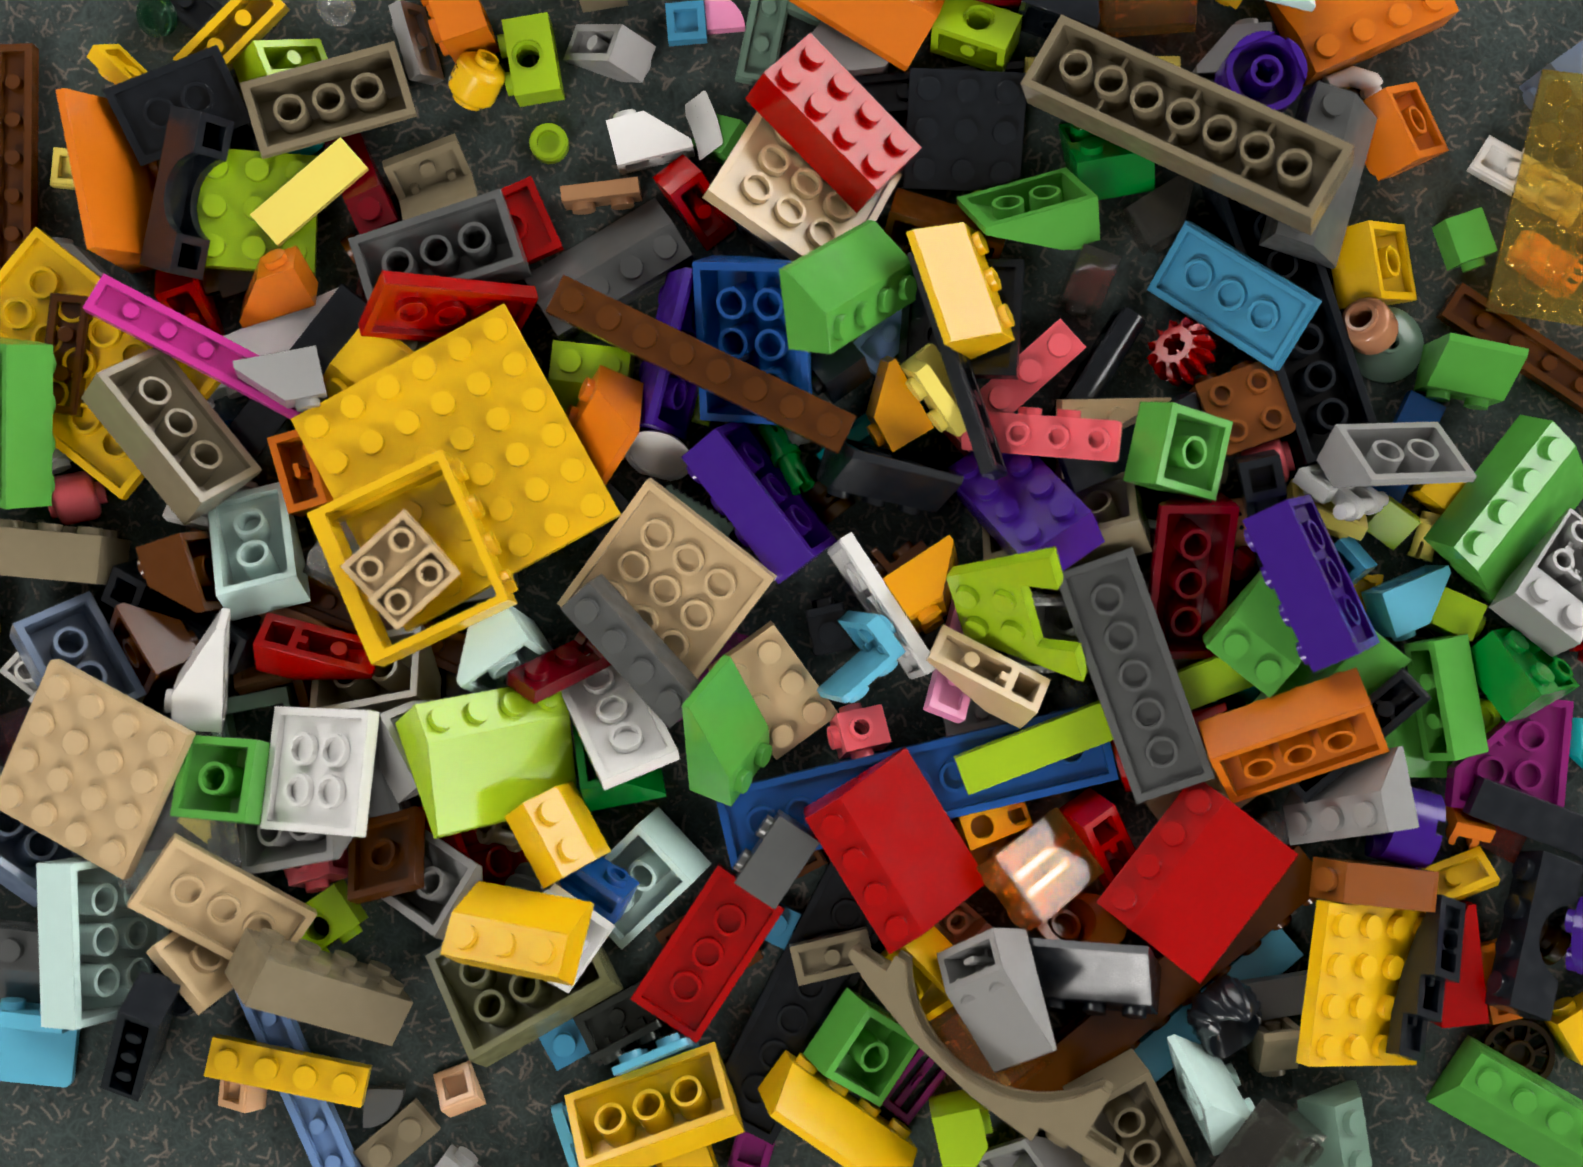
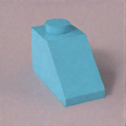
M1424 565L1362 591L1361 595L1373 628L1383 637H1392L1393 641H1403L1414 637L1416 629L1430 624L1451 574L1449 565Z

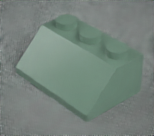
M1345 1081L1297 1100L1300 1124L1321 1141L1306 1160L1307 1167H1372L1362 1096L1356 1081Z

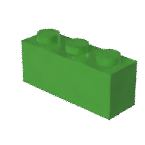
M1468 634L1438 636L1404 644L1405 655L1411 659L1407 664L1409 674L1432 697L1428 703L1416 712L1424 761H1457L1489 752Z

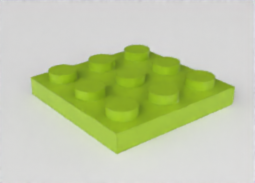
M229 149L227 161L217 165L209 172L198 196V221L203 233L210 240L205 268L255 271L260 257L274 249L284 250L297 246L313 274L316 275L318 214L280 247L276 245L250 214L317 156L284 153L263 159L260 151Z

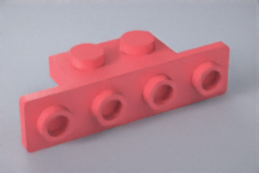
M1018 407V414L988 412L1001 453L1117 462L1119 460L1122 422L1081 418V411L1057 409L1056 416L1042 415V408ZM966 431L961 437V449L973 451Z

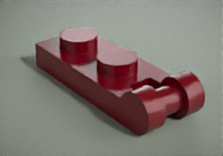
M580 631L574 640L509 670L507 673V685L531 703L536 704L608 668L611 664Z

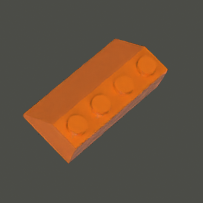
M945 0L788 1L905 72L935 23Z
M1357 667L1344 672L1334 673L1324 679L1294 687L1271 698L1256 700L1249 705L1226 713H1219L1198 722L1209 760L1232 803L1390 752Z

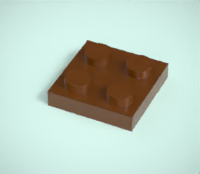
M414 806L368 819L366 837H353L349 843L347 901L361 904L424 888V810Z

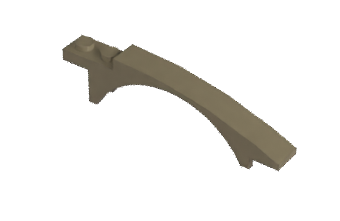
M859 942L851 949L848 957L873 993L914 1043L972 1098L1030 1141L1034 1139L1041 1128L1046 1131V1137L1057 1146L1062 1148L1069 1146L1082 1154V1160L1090 1167L1120 1166L1125 1149L1092 1128V1125L1111 1096L1113 1083L1102 1077L1089 1084L1068 1090L1030 1091L1006 1086L986 1078L960 1061L940 1040L928 1022L916 992L912 956L901 950L898 956H895L890 961L862 942Z

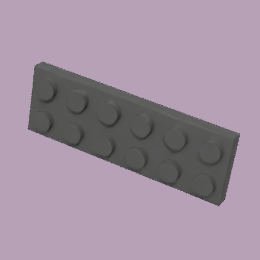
M1130 547L1062 571L1064 578L1059 589L1078 642L1082 645L1091 679L1136 804L1215 778L1133 548Z

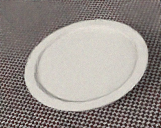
M645 430L639 432L625 454L629 464L636 471L644 475L674 481L688 474L687 464L681 457L689 450L680 439L663 431Z

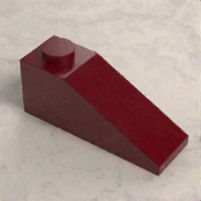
M361 132L342 137L345 143L369 169L342 193L344 202L359 234L402 221ZM337 139L324 142L325 150Z

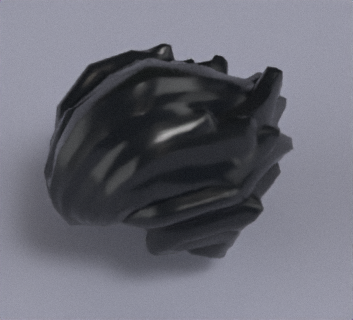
M1227 974L1218 976L1216 981L1207 985L1204 991L1191 996L1192 1007L1186 1011L1187 1023L1192 1026V1033L1201 1041L1203 1049L1209 1055L1220 1059L1229 1057L1250 1044L1258 1033V1026L1262 1023L1261 1002L1257 1000L1256 994L1250 986L1241 983L1238 978H1232Z

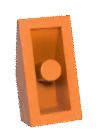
M297 246L284 250L274 249L260 257L243 299L239 320L242 328L316 305L319 282Z

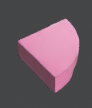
M704 0L707 35L745 32L743 16L739 8L731 0Z

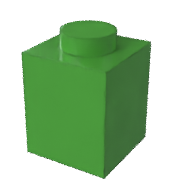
M1482 207L1447 218L1432 227L1447 271L1461 267L1463 273L1486 265L1484 258L1498 251Z

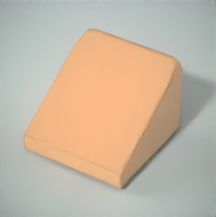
M470 1061L433 1074L440 1109L448 1117L457 1116L486 1104Z
M220 1080L218 1106L242 1113L265 1109L268 1089Z

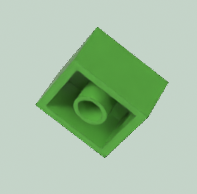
M847 987L803 1055L825 1077L881 1107L919 1047L890 1012Z

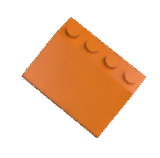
M1315 0L1316 7L1312 12L1265 1L1280 36L1285 39L1290 38L1296 42L1306 58L1308 72L1303 87L1322 79L1324 76L1353 66L1443 27L1459 12L1455 0Z
M66 88L55 89L86 248L131 274L152 270L153 268L139 264L159 169L157 160L140 166L107 98Z

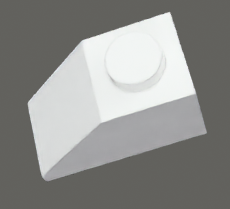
M627 109L615 113L613 119L606 120L616 163L621 175L673 162L682 154L687 158L695 156L691 138L645 111L636 112L634 109Z

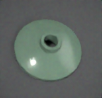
M1390 306L1388 307L1398 321V335L1394 348H1388L1375 355L1361 354L1353 349L1361 375L1379 383L1396 382L1411 374L1421 360L1424 345L1423 335L1417 322L1405 311Z

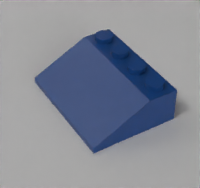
M712 255L693 261L696 339L812 394L811 352L790 350L788 347L779 269L793 261L727 255ZM699 387L700 420L776 425Z

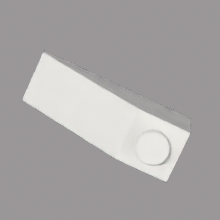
M222 608L179 671L174 688L166 689L164 712L171 713V720L191 731L222 733L228 702L231 608Z

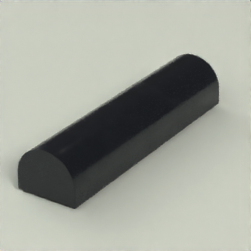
M1127 306L1113 311L1059 399L1100 398L1145 326V320ZM1056 404L1048 416H1056Z
M1404 668L1400 669L1368 696L1384 738L1432 699ZM1353 764L1289 786L1307 804Z

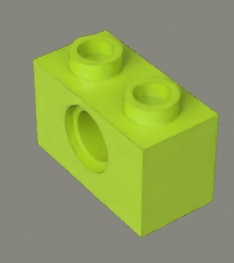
M945 0L932 26L930 52L986 71L1004 72L1019 43L1023 15L976 0Z
M548 12L503 19L504 34L497 35L501 57L502 59L508 58L510 72H505V86L508 96L514 95L520 107L565 100L553 24ZM526 56H539L536 65L528 68L521 66V62Z
M344 879L334 883L305 903L316 909V917H322L328 922L329 933L328 935L319 934L315 930L313 920L301 939L311 941L320 946L322 951L329 953L330 951L326 946L338 938L342 944H345L363 931L359 924L369 918L360 904L347 901L348 885Z

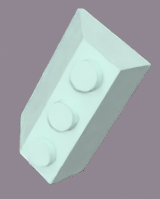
M512 606L468 627L456 681L461 688L472 693L510 687L507 685V673L509 670L553 649L536 623Z

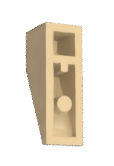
M944 624L941 626L926 659L983 710L1019 729L1038 713L1051 681L1047 677Z

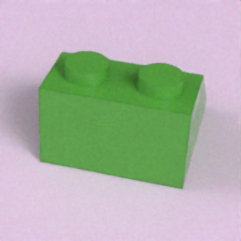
M1450 332L1423 345L1414 391L1426 393L1425 398L1435 402H1449L1450 398L1463 400V406L1466 408L1488 410V406L1505 400L1528 357L1529 349Z
M1140 402L1123 481L1153 490L1216 501L1233 421L1174 402Z
M195 735L175 780L170 816L260 825L270 743L257 739Z

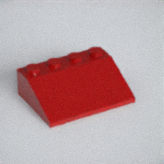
M906 746L803 808L805 820L889 955L925 934L988 882Z
M1201 782L1183 788L1096 903L1201 984L1299 855L1207 783Z

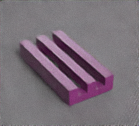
M918 1048L882 1103L884 1107L907 1125H909L947 1075L944 1070L939 1068L906 1112L900 1107L935 1063L928 1056L894 1102H892L889 1098L925 1053L920 1048Z

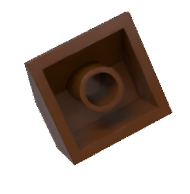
M209 531L177 533L135 547L138 554L137 567L141 576L146 579L148 587L196 613L223 608L215 592Z
M124 602L115 606L109 624L147 693L144 698L145 700L166 691L167 688L174 687L179 671L199 643L196 634L192 630L187 631L181 620Z

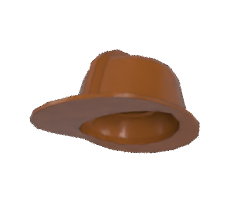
M1050 889L1043 892L1036 900L1041 910L1037 909L1035 914H1033L1036 931L1039 932L1042 939L1120 944L1125 938L1127 926L1096 903L1100 895L1066 889Z

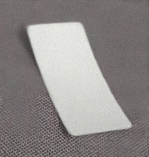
M702 91L685 104V116L694 136L699 160L705 158L723 143L718 119L706 91Z

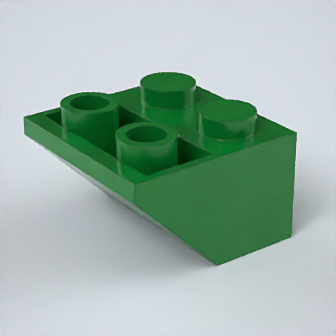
M1071 123L1058 125L1066 168L1098 196V200L1155 190L1154 162Z
M1514 627L1492 630L1470 648L1477 685L1506 723L1526 718L1580 686L1573 678L1571 667L1564 660L1557 656H1549Z
M572 721L580 789L589 811L666 797L662 767L604 790Z

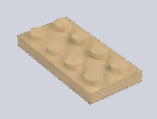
M176 833L173 834L127 901L128 908L228 960L231 959L246 928L261 932L262 928L272 929L282 934L285 940L297 943L317 916L315 908Z

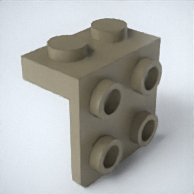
M455 133L382 161L383 169L399 200L403 220L479 196L472 170Z

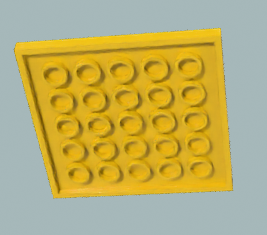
M505 303L320 403L321 406L310 408L290 419L334 500L441 449L453 458L459 457L469 479L464 481L469 495L475 494L485 512V516L480 518L486 533L492 531L501 548L502 553L496 555L503 570L508 568L512 575L621 516L619 509ZM444 475L346 520L361 548L401 511L406 509L460 571L461 574L403 625L406 632L416 629L492 587Z

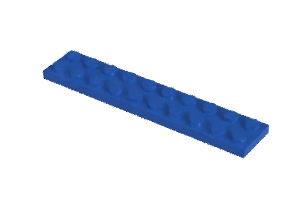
M1088 704L1036 715L1021 729L1007 722L906 746L950 819L1119 780L1109 741L974 794L968 795L953 757L954 755ZM903 747L877 752L863 758L847 759L753 781L748 791L744 794L741 793L732 806L716 801L732 870L745 848L752 851L760 839L755 833L767 815L774 818L780 809L811 830L805 820L803 808ZM820 843L815 850L823 849Z

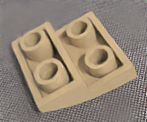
M406 509L401 511L340 566L368 595V601L396 630L400 629L461 574L447 555Z

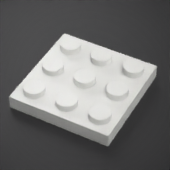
M275 706L260 829L366 837L380 712Z

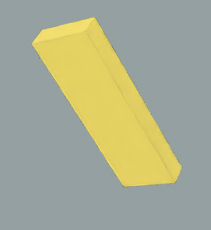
M340 137L254 210L250 216L280 247L369 171V169Z

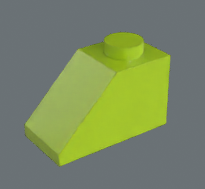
M320 38L253 40L232 64L241 83L326 60L328 57Z

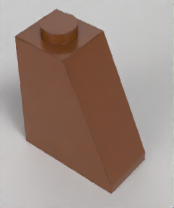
M1313 856L1309 897L1347 904L1435 912L1439 872L1370 860Z

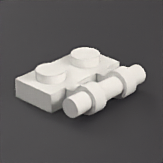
M1318 463L1299 468L1292 480L1293 483L1303 489L1304 495L1310 494L1313 501L1322 504L1333 502L1336 505L1333 508V515L1337 520L1354 521L1361 518L1364 514L1372 515L1378 513L1389 502V497L1385 492H1378L1371 486L1333 487Z

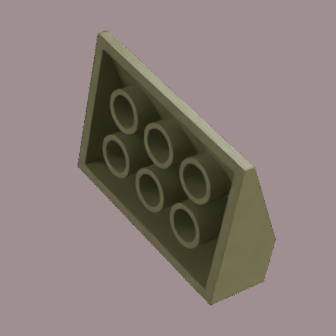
M442 946L425 955L469 1061L486 1068L623 990L622 984L603 946L600 947L569 993L544 980L457 963L440 954Z

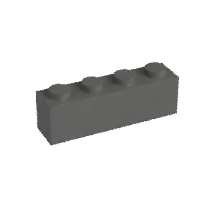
M603 574L589 581L560 609L670 729L683 717L682 704L700 684V681Z

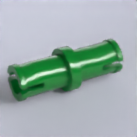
M760 424L757 431L762 436L772 455L770 461L775 468L780 469L790 487L792 495H800V487L803 493L810 490L814 486L815 481L811 478L800 458L801 450L798 445L792 444L784 428L778 425Z

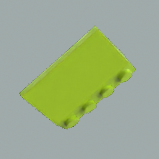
M511 687L414 704L395 723L434 839L505 822L504 816L539 794L571 781L576 786L570 715L561 691L536 704L531 703Z

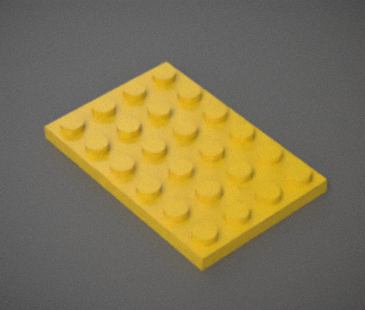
M35 227L0 270V337L45 343L51 293L89 297L101 277L47 233ZM59 302L58 315L60 318L69 323L79 322V317L74 319L65 317L61 311L62 303ZM93 316L88 329V338L90 340L89 350L86 349L88 366L87 371L83 374V378H86L85 391L96 373L153 347ZM60 339L57 345L54 347V352H56L63 343V341H61ZM76 347L69 349L64 354L62 366L67 367V358L71 353L75 352ZM173 358L207 401L221 383ZM53 378V382L61 384L64 388V399L58 404L63 406L69 397L68 387L64 382H59ZM85 402L80 403V408H83L82 417L53 414L55 447L118 498L127 500L145 477Z

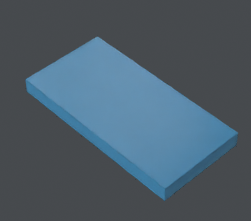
M1185 221L1147 288L1155 296L1204 325L1274 371L1281 369L1322 302L1191 221Z

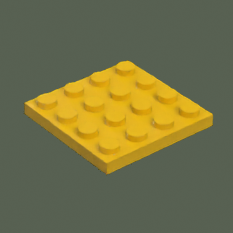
M1329 900L1316 901L1296 1063L1308 1067L1417 1065V1061L1386 1053L1392 1008L1401 973L1416 932L1425 916L1424 911L1347 904Z

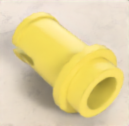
M1428 511L1421 512L1419 517L1421 524L1416 528L1407 556L1423 559L1428 562L1433 561L1435 550L1427 543L1424 536L1441 515Z

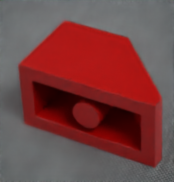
M684 154L652 177L669 204L706 251L737 229L735 223L728 215L702 198L710 184L702 171Z
M156 270L154 295L159 303L221 336H225L213 296H205L199 279Z

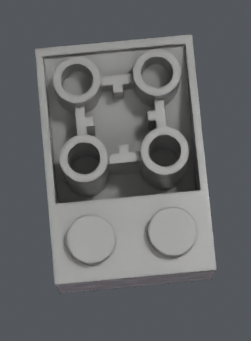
M1572 508L1566 510L1512 572L1489 606L1490 609L1551 657L1580 645L1583 640V517Z
M991 928L937 953L945 992L994 1073L1057 1050L1026 929Z

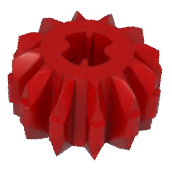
M1185 317L1180 324L1170 320L1168 329L1165 331L1156 329L1159 338L1156 341L1148 342L1152 353L1147 359L1154 368V373L1161 380L1169 381L1172 385L1179 387L1183 381L1194 385L1195 375L1198 373L1207 376L1205 365L1216 362L1215 356L1211 353L1216 348V345L1204 325L1195 324L1192 320Z

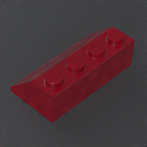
M1217 493L1216 501L1177 495L1159 503L1148 592L1172 659H1208L1215 656L1213 652L1206 648L1202 636L1226 610L1240 509L1239 505L1222 493Z

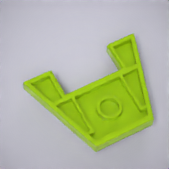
M1056 547L958 565L951 568L946 579L965 636L983 645L1083 682L1088 668L1081 643L1043 638L1030 587L1059 589L1064 576Z

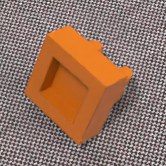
M1446 806L1448 826L1445 832L1449 844L1454 845L1459 836L1466 838L1469 849L1477 847L1480 841L1491 843L1496 833L1494 824L1464 813L1463 808Z

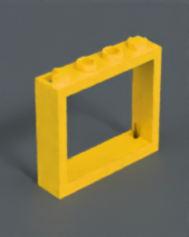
M442 449L307 513L370 663L373 665L385 667L518 604L513 592L518 591L515 579L508 568L502 569L496 556L502 553L499 543L492 531L486 533L480 518L485 516L483 507L475 494L469 495L464 481L469 479L467 471L459 457L453 458ZM444 475L497 596L392 645L377 609L368 601V595L340 567L353 555L340 523Z

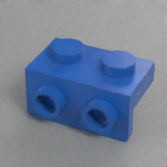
M604 857L559 880L562 889L578 900L594 903L593 910L613 924L622 917L640 884L625 869L612 864Z

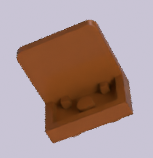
M1253 360L1241 362L1233 366L1231 372L1217 376V373L1202 376L1194 381L1195 384L1189 391L1196 393L1203 412L1233 421L1226 456H1231L1288 436L1296 429V423L1293 422L1274 370L1260 361L1256 363Z

